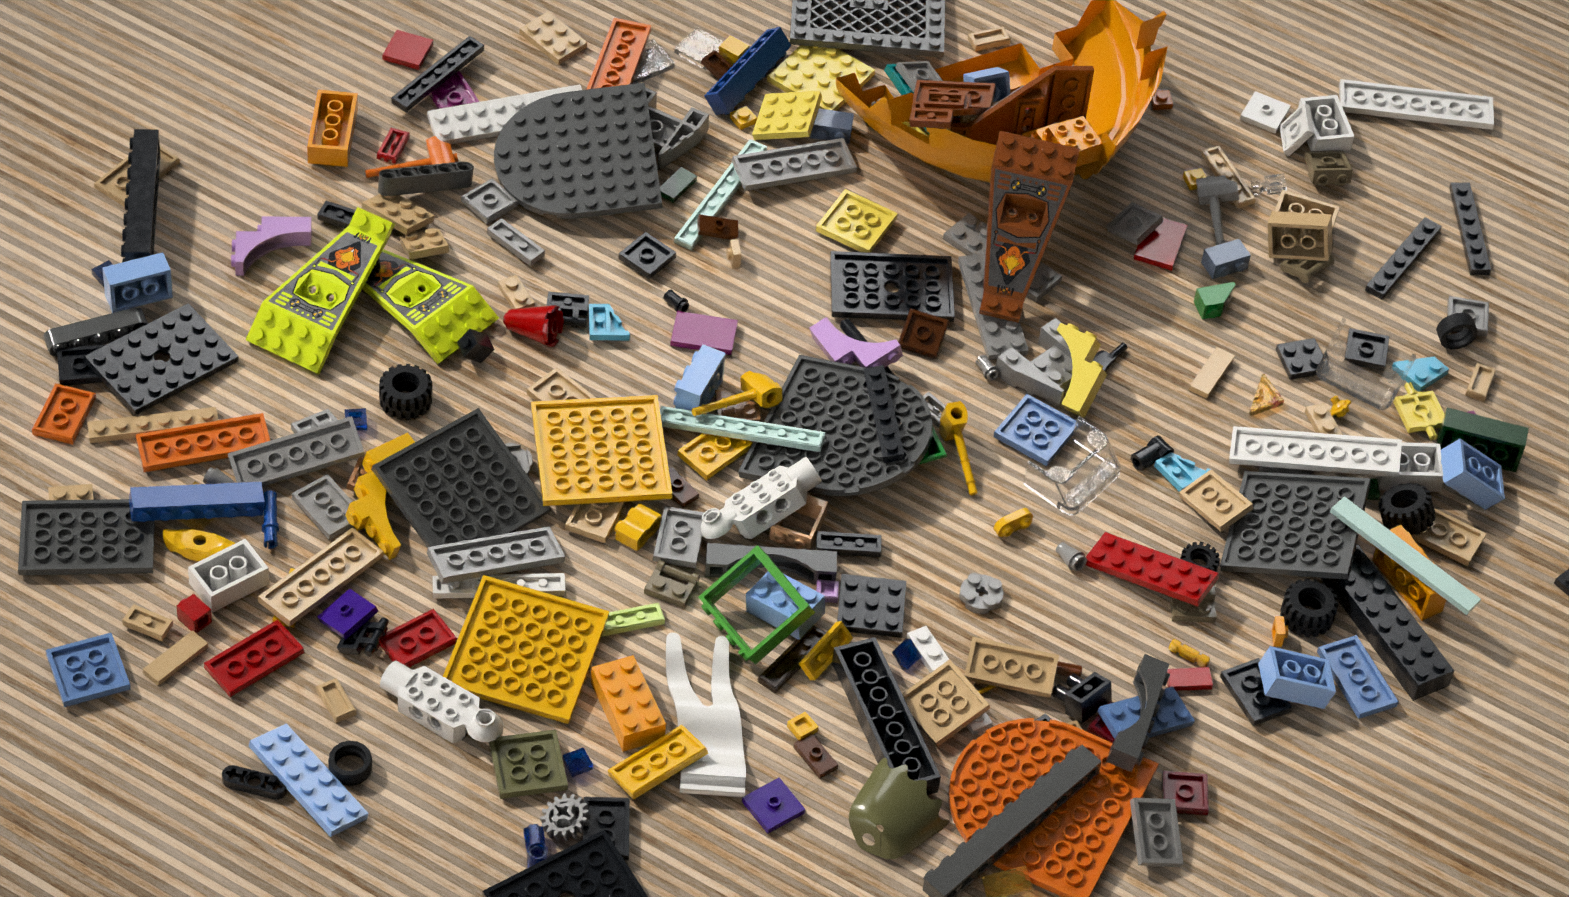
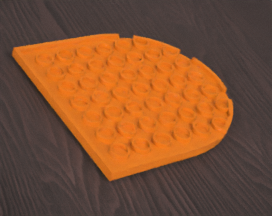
M1034 718L1007 721L987 729L983 735L976 740L973 739L958 757L950 778V811L959 833L967 843L977 829H983L994 815L998 816L1001 814L1004 807L1011 801L1015 802L1024 789H1030L1041 775L1045 776L1050 772L1051 767L1056 762H1062L1071 749L1076 750L1080 745H1083L1102 761L1099 774L993 865L1061 897H1090L1132 818L1130 800L1143 797L1158 769L1159 763L1143 757L1140 765L1135 764L1132 772L1106 762L1113 743L1078 727L1051 719L1049 722L1034 721Z

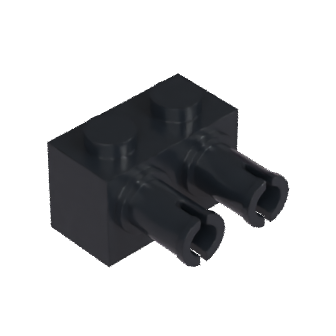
M1096 672L1085 679L1072 673L1066 682L1072 689L1068 690L1061 684H1057L1052 689V696L1065 703V714L1080 723L1085 722L1097 713L1100 706L1107 705L1110 701L1112 702L1111 681Z

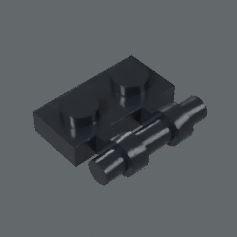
M548 291L546 306H559L558 310L562 311L563 314L572 315V317L563 316V324L571 325L574 328L586 326L587 318H579V315L587 316L589 295Z
M373 616L346 640L343 637L341 638L337 646L339 653L359 655L362 648H366L364 654L371 657L380 646L379 641L388 630L389 620L382 617L378 623Z

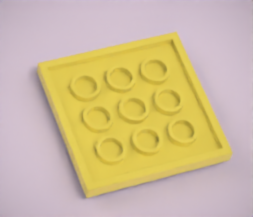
M800 45L767 76V82L786 93L821 91L822 100L819 108L837 111L846 101L838 93L836 78L855 73L862 88L875 75V69L838 48Z

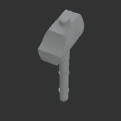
M1212 175L1196 179L1199 205L1210 204L1216 238L1215 244H1223L1225 241L1219 202L1239 200L1237 182L1227 179L1225 175L1216 177Z

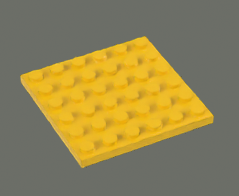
M658 395L531 402L543 506L672 499V487Z
M483 575L443 677L478 696L480 699L569 724L607 623L609 611Z

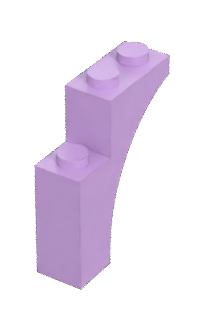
M262 216V223L257 226V231H236V240H232V252H235V255H231V267H235V275L244 276L247 269L257 259L274 250L291 246H311V217Z
M827 317L809 327L813 340L830 361L849 365L856 361L860 367L864 368L884 365L885 368L891 363L897 362L903 356L901 346L896 339L880 343L859 341L841 333Z

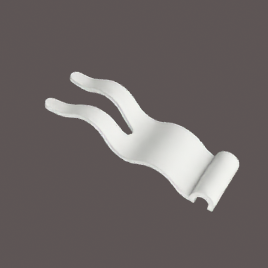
M669 633L666 637V676L668 689L676 709L678 727L683 725L708 751L707 755L681 770L680 793L745 797L746 765L739 707L730 684L729 641L724 636L716 638L711 679L713 705L705 706L694 693L689 683L680 636L677 633Z

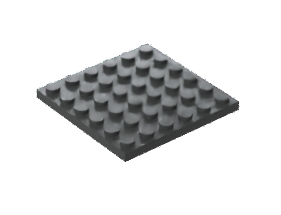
M479 408L372 466L374 474L427 548L513 533L548 514L552 509L550 506H543L541 493Z
M1244 471L1239 493L1253 503V510L1230 525L1220 563L1221 571L1349 579L1359 534L1330 513V511L1344 496L1365 511L1371 485L1370 478Z

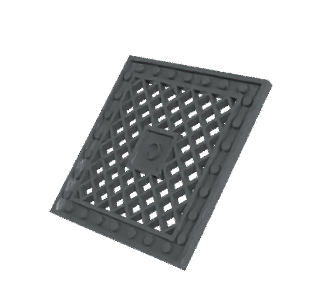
M792 0L790 44L944 57L945 0H889V3L888 0H823L824 2L822 3L819 0Z

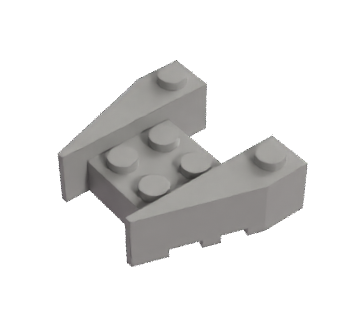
M646 88L655 154L658 155V170H662L700 143L709 129V114L691 107L683 120L657 110V92Z
M1055 318L1041 327L1038 344L1046 350L1044 353L1032 361H1028L1012 347L998 356L996 366L999 372L998 376L1008 385L1014 388L1017 386L1023 388L1027 394L1031 396L1036 394L1046 399L1045 402L1060 408L1064 392L1069 389L1073 366L1070 349L1065 339L1057 331L1061 322Z

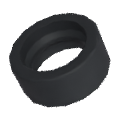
M1466 313L1449 315L1442 319L1436 328L1441 345L1451 350L1468 346L1476 339L1478 334L1473 317ZM1465 328L1459 333L1449 334L1456 329Z
M358 741L341 742L334 746L329 754V770L342 785L353 786L361 784L367 780L372 771L371 752L364 744ZM352 755L361 758L364 761V765L358 770L345 771L337 766V761L344 756Z

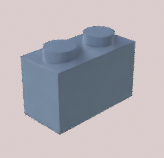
M819 108L811 131V138L827 141L844 138L845 142L850 144L854 113Z
M1236 239L1204 249L1201 263L1211 278L1215 279L1244 271L1248 268L1251 255L1241 240Z

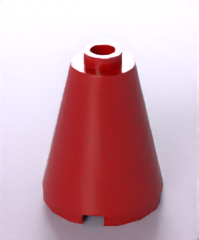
M550 305L510 309L505 313L503 323L512 332L553 347L559 341V339H556L557 334H562L564 320L563 312L558 310L560 307Z

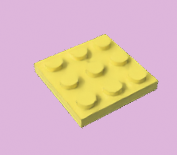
M821 91L765 94L752 133L754 140L810 137L822 100Z
M845 189L816 225V232L859 252L871 253L895 222L898 213Z

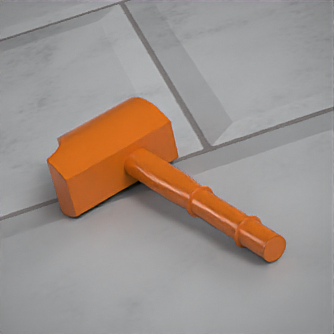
M433 136L426 140L429 158L365 170L366 178L378 177L379 172L385 169L458 162L457 153L453 154L450 143L443 142L436 136Z

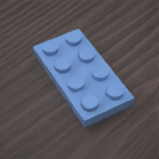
M1357 635L1318 647V655L1320 658L1329 660L1333 679L1358 719L1397 707L1399 701Z
M1174 687L1165 688L1161 701H1157L1156 704L1160 705L1156 716L1151 719L1155 722L1151 732L1147 733L1146 736L1150 738L1193 725L1195 720ZM1139 696L1103 705L1098 709L1097 712L1114 739L1118 732L1129 728L1138 721L1140 717Z

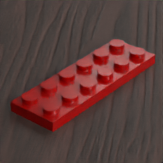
M1107 532L1102 535L1086 556L1087 562L1085 566L1197 607L1219 579L1218 572Z

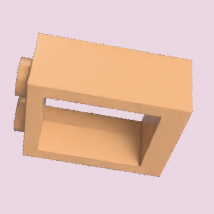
M807 495L806 505L795 511L816 519L809 535L781 527L784 521L782 519L771 526L769 539L795 547L796 549L811 550L816 540L817 531H820L827 515L828 501Z

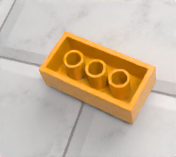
M318 90L307 145L309 164L348 167L358 113V93Z
M1402 525L1390 529L1391 532L1429 559L1424 550L1417 545L1411 534ZM1376 547L1372 561L1421 621L1443 611L1446 599Z
M634 655L592 667L591 685L622 752L651 744L665 735V720Z

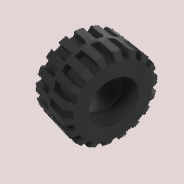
M398 364L397 367L394 368L392 366L389 368V371H385L383 377L380 378L379 400L385 413L389 412L390 417L393 418L395 416L398 420L406 418V420H410V418L417 419L419 415L423 416L426 414V410H429L432 404L431 376L426 374V370L419 369L417 365L410 366V364L402 366Z
M1417 483L1399 484L1396 487H1391L1389 491H1385L1384 495L1380 497L1378 506L1383 526L1389 530L1402 525L1411 535H1418L1420 532L1428 530L1427 527H1431L1433 521H1435L1436 514L1431 493L1425 486H1420Z
M1304 579V581L1297 580L1296 583L1290 584L1285 592L1280 609V616L1284 617V623L1289 626L1288 629L1290 631L1294 630L1297 635L1304 634L1305 637H1310V635L1318 637L1319 633L1323 635L1327 630L1331 629L1339 601H1337V595L1333 594L1334 590L1331 587L1327 588L1326 583L1323 582L1321 584L1316 579L1314 581ZM1303 606H1309L1314 608L1315 610H1310Z

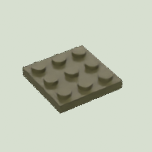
M556 729L501 736L489 742L500 799L568 790Z

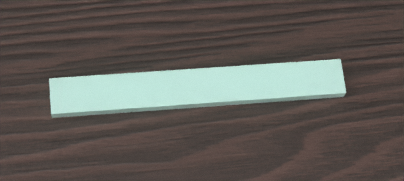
M750 139L738 155L766 151L767 146ZM733 163L730 164L675 236V244L692 251L703 236L698 235L697 218L699 214L717 217L742 185Z
M665 406L660 408L662 427L816 452H821L825 440V432L709 413L693 416L690 410Z
M1345 496L1331 508L1330 513L1464 614L1468 615L1480 603L1481 598Z

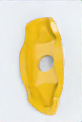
M195 529L163 530V540L168 550L177 552L193 561H201L235 544V542L215 533ZM194 540L206 541V543L203 545H196L194 543Z

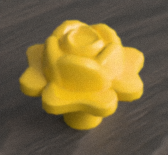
M1338 396L1330 399L1333 404L1330 410L1332 416L1336 415L1340 418L1350 411V400H1340Z

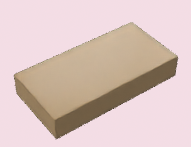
M1003 26L970 33L967 38L974 51L1008 45L1011 40Z
M1477 363L1465 396L1485 402L1496 369Z
M337 678L316 686L317 693L335 723L357 715L355 707Z

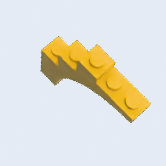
M408 432L366 452L362 465L367 473L358 477L354 487L355 494L359 499L349 504L345 514L349 524L353 525L357 531L366 529L368 536L373 538L389 560L397 557L401 544L393 533L387 518L385 506L386 489L372 471V466L415 443Z

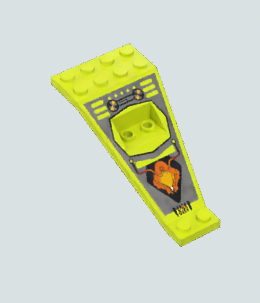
M357 207L349 226L262 302L245 340L320 374L333 343L381 255L395 223ZM315 286L316 292L312 293L311 289ZM333 294L334 299L330 302L329 297Z
M383 249L379 256L380 272L376 273L375 277L370 276L371 279L367 280L362 288L416 337L437 365L460 349L457 341L469 329L482 332L499 319L473 285ZM418 287L422 288L424 292L419 291ZM403 298H406L409 303H406Z

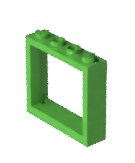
M759 545L754 547L698 596L703 602L701 606L708 615L712 613L716 618L713 620L715 625L721 631L723 629L726 630L728 634L725 637L733 646L737 644L740 647L738 653L746 662L750 659L755 665L815 613L813 608ZM762 563L799 609L755 648L751 649L715 606V603Z

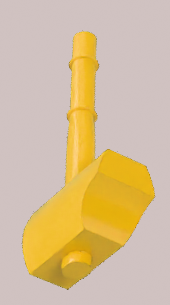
M748 371L740 376L743 393L692 408L693 416L707 414L708 412L727 408V406L752 399L761 407L770 408L782 402V388L767 375Z
M961 401L950 402L946 404L941 415L939 433L944 441L955 439L969 495H976L978 493L976 481L973 477L970 459L968 458L962 434L968 420V412Z

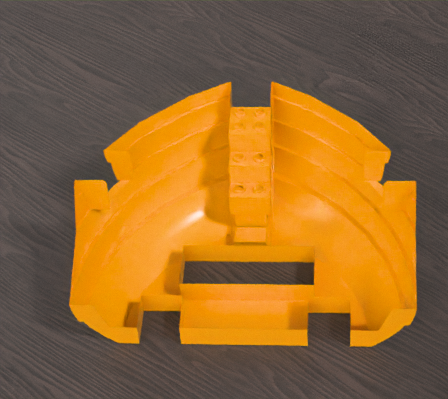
M1116 0L1090 1L1077 26L1054 34L1052 50L1061 61L1060 63L1039 68L1022 43L937 68L935 71L943 81L964 82L963 74L999 67L1009 71L1010 93H1012L1053 66H1093L1094 75L1086 119L1084 116L1022 134V136L1079 148L1074 175L1079 174L1082 179H1088L1093 174L1097 175L1128 141L1160 85L1168 46L1151 51V45H1154L1158 29L1161 27L1167 14L1162 11L1153 19L1142 21ZM855 73L836 78L838 93L871 128L892 144L933 166L962 177L990 183L991 167L996 145L972 140L947 129L926 128L925 130L920 128L928 135L926 136L902 123L905 121L909 122L914 97L913 93L894 98L886 85L862 91ZM960 118L953 119L952 123L960 121Z

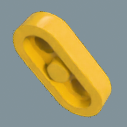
M1028 508L1019 509L1000 518L995 523L993 529L999 537H1008L1019 529L1029 527L1032 523L1033 514Z

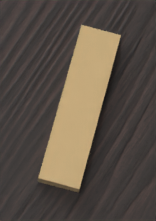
M1215 146L1202 150L1201 156L1215 176L1225 175L1227 179L1237 182L1239 200L1233 201L1237 209L1255 204L1256 198L1221 147Z

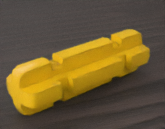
M1173 639L1169 644L1168 649L1175 654L1178 652L1179 656L1190 662H1197V665L1200 667H1207L1209 664V656L1203 653L1200 655L1199 651L1186 644L1181 645L1182 642Z

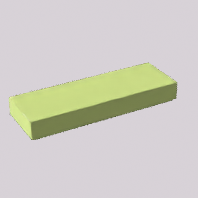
M654 603L609 612V617L601 637L665 624L660 604Z

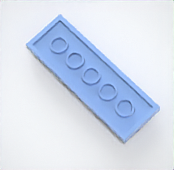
M284 724L250 740L249 748L286 786V789L330 837L367 820L369 813L288 724Z

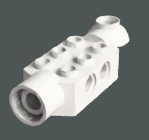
M804 457L789 468L778 466L725 500L724 508L720 510L717 508L707 510L702 515L700 528L702 536L707 539L719 538L726 534L734 524L744 538L753 539L806 505L807 491L820 484L822 480L807 457Z
M393 661L382 675L380 688L398 698V712L451 743L462 741L467 732L474 740L480 742L496 740L503 732L504 724L500 716L490 709L479 708L480 698L426 666L412 670L398 661Z

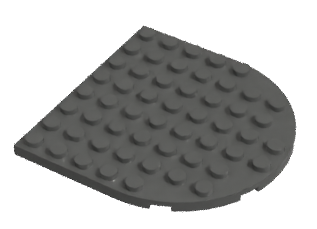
M645 83L571 91L546 96L528 104L514 114L504 125L497 138L494 149V165L498 180L505 190L518 201V204L540 215H544V213L557 215V218L576 219L663 208Z
M799 355L782 387V402L771 408L764 422L825 432V440L821 452L753 442L738 471L739 477L756 481L778 466L789 468L804 457H807L822 480L820 484L807 492L829 496H853L883 489L909 474L927 453L933 434L929 406L920 392L911 384L908 386L900 381L899 377L886 372L905 460L884 463L864 377V367Z

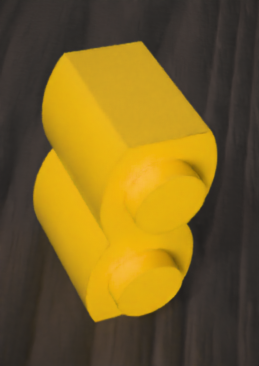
M641 503L635 508L632 507L627 517L616 524L614 530L616 532L615 540L635 551L640 550L647 540L659 529L662 515Z

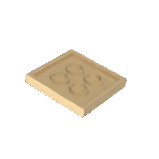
M950 659L902 693L915 722L936 747L990 709L989 703Z

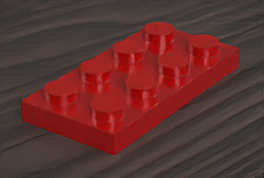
M277 619L204 662V669L229 697H232L304 654V648Z

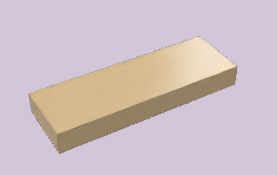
M1216 347L1191 383L1189 391L1207 399L1233 362L1235 355Z
M192 630L144 667L143 674L157 686H160L208 648V643Z

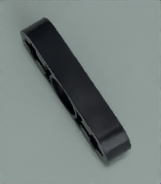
M235 765L227 766L222 771V782L227 788L274 800L282 799L287 793L286 786L275 775ZM252 779H258L261 781V783L258 786H251L248 784V782ZM276 786H280L276 791L273 790Z

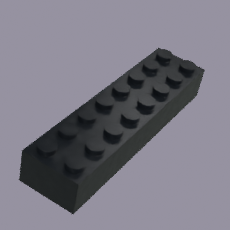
M134 129V137H130L129 145L132 151L128 154V164L131 166L127 168V180L130 181L126 183V195L129 196L125 198V210H128V212L124 213L123 219L124 226L127 227L122 230V241H125L124 245H121V257H125L122 259V263L154 254L161 160L159 130Z
M1356 545L1349 579L1321 578L1322 581L1327 584L1328 588L1331 587L1334 590L1333 594L1337 595V601H1339L1340 605L1413 701L1448 687L1455 670L1360 546Z
M876 637L834 647L832 665L877 763L886 757L889 768L907 765L908 778L915 781L926 780L927 795L937 793L941 776Z

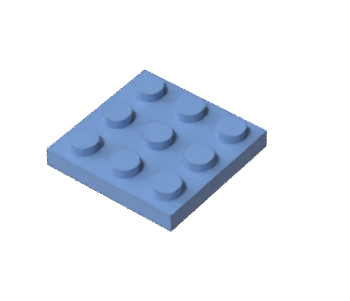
M1026 394L994 431L993 437L1039 463L1048 466L1079 429L1080 422Z
M112 633L45 650L64 707L130 690V683Z

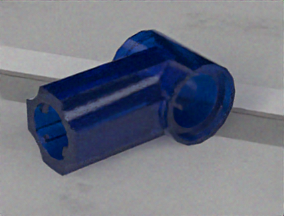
M529 824L528 827L523 829L528 868L548 858L543 827L538 824Z

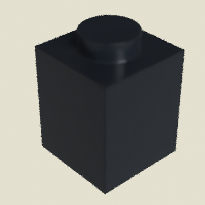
M469 329L457 341L463 356L482 363L495 350L487 334L473 329Z

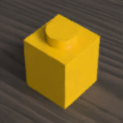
M730 35L719 45V54L733 66L749 49V45Z

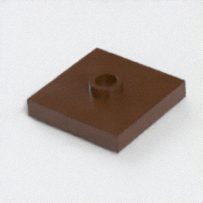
M910 308L898 343L902 349L937 359L949 326V320Z

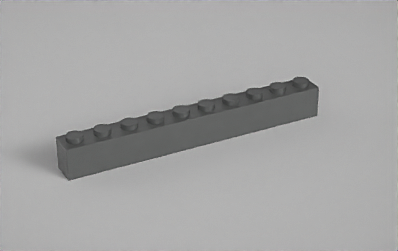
M1080 745L1076 750L1071 749L1062 762H1056L1051 767L1048 774L1045 776L1041 775L1030 789H1024L1015 802H1009L1001 814L998 816L994 815L983 829H977L967 843L962 842L954 854L943 858L935 870H929L923 878V891L930 897H956L1098 775L1102 761L1083 745Z

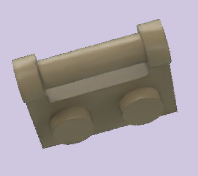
M1330 255L1329 261H1320L1309 270L1306 269L1317 261L1286 259L1280 263L1281 271L1299 277L1303 283H1308L1322 269L1332 266L1334 258Z
M659 560L644 588V594L685 608L699 582L700 575L696 573L689 574L668 566L666 562ZM665 573L689 583L685 585L661 575Z

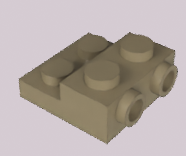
M1343 150L1305 151L1304 158L1309 167L1308 176L1312 184L1325 186L1327 184L1346 185L1351 183L1353 169Z
M1215 585L1198 607L1170 597L1172 621L1215 623Z

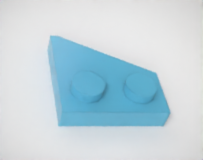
M589 304V340L629 341V331H625L622 321L614 314L610 304Z
M1435 356L1397 361L1393 363L1391 368L1408 383L1412 382L1413 387L1419 392L1447 375L1449 368Z
M1172 452L1156 460L1154 467L1179 492L1211 470L1207 468L1205 471L1195 466V462L1183 459Z

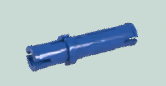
M269 490L264 492L265 504L262 532L264 533V547L267 548L268 543V549H274L278 546L277 532H279V524L277 523V493Z

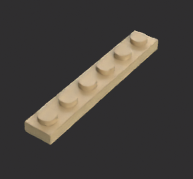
M216 407L89 421L87 422L90 443L133 439L136 438V434L218 421Z

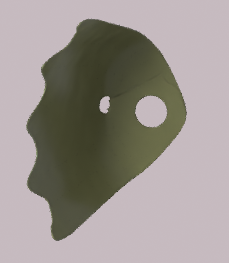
M886 757L875 767L854 800L849 812V824L854 838L861 849L885 859H896L911 852L941 831L949 823V820H943L939 817L942 800H932L927 796V781H915L908 778L907 765L889 768ZM882 825L884 827L883 832L879 831L876 826ZM868 833L872 835L875 839V844L872 846L867 845L863 841V834Z

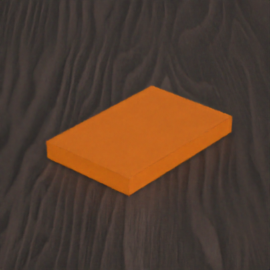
M55 383L32 428V435L73 445L93 406L96 393Z

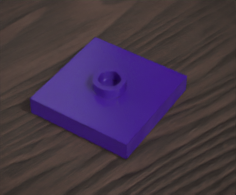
M349 589L320 613L317 618L322 624L346 640L379 611L371 602Z
M780 777L742 797V803L767 834L805 814L803 805Z

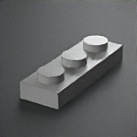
M502 218L487 228V234L529 266H532L545 256L544 249Z

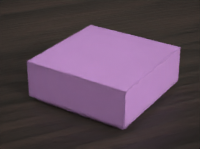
M817 580L816 591L825 595V602L838 603L839 581Z

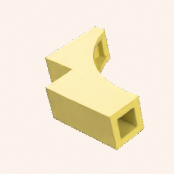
M1060 323L1057 331L1065 339L1070 349L1073 366L1071 383L1061 404L1067 411L1085 418L1107 376L1106 372L1102 369L1103 365L1093 361L1101 344L1093 333L1088 331L1083 333L1073 324L1068 323V325Z

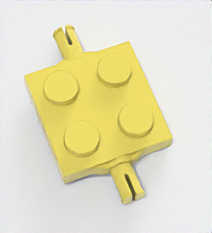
M1412 382L1406 383L1404 388L1408 394L1395 397L1393 403L1407 432L1426 431L1431 441L1437 439L1438 435L1434 429L1441 427L1445 414L1434 392H1417Z

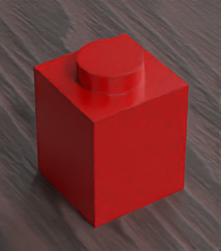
M195 594L182 599L176 605L177 619L190 631L193 630L197 634L212 623L211 609Z

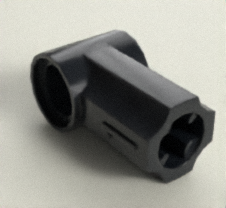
M1157 435L1149 441L1146 447L1133 453L1130 460L1137 471H1142L1155 464V461L1171 452L1174 453V449L1160 435Z

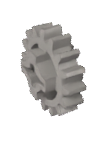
M563 794L562 799L556 796L554 797V803L547 802L548 809H542L544 815L540 817L542 827L550 838L554 836L556 841H559L561 837L568 841L569 836H573L576 839V833H584L583 826H589L587 819L591 818L590 809L587 803H584L582 797L577 799L575 794H572L570 798Z

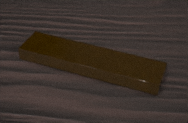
M813 625L800 640L796 639L758 677V683L775 694L801 668L798 663L826 633Z

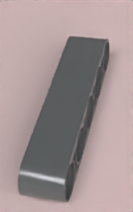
M452 162L381 170L379 172L378 193L384 196L468 188L472 185L474 166L469 162Z
M135 307L49 329L44 333L43 338L50 355L57 356V348L108 344L148 324L143 310Z

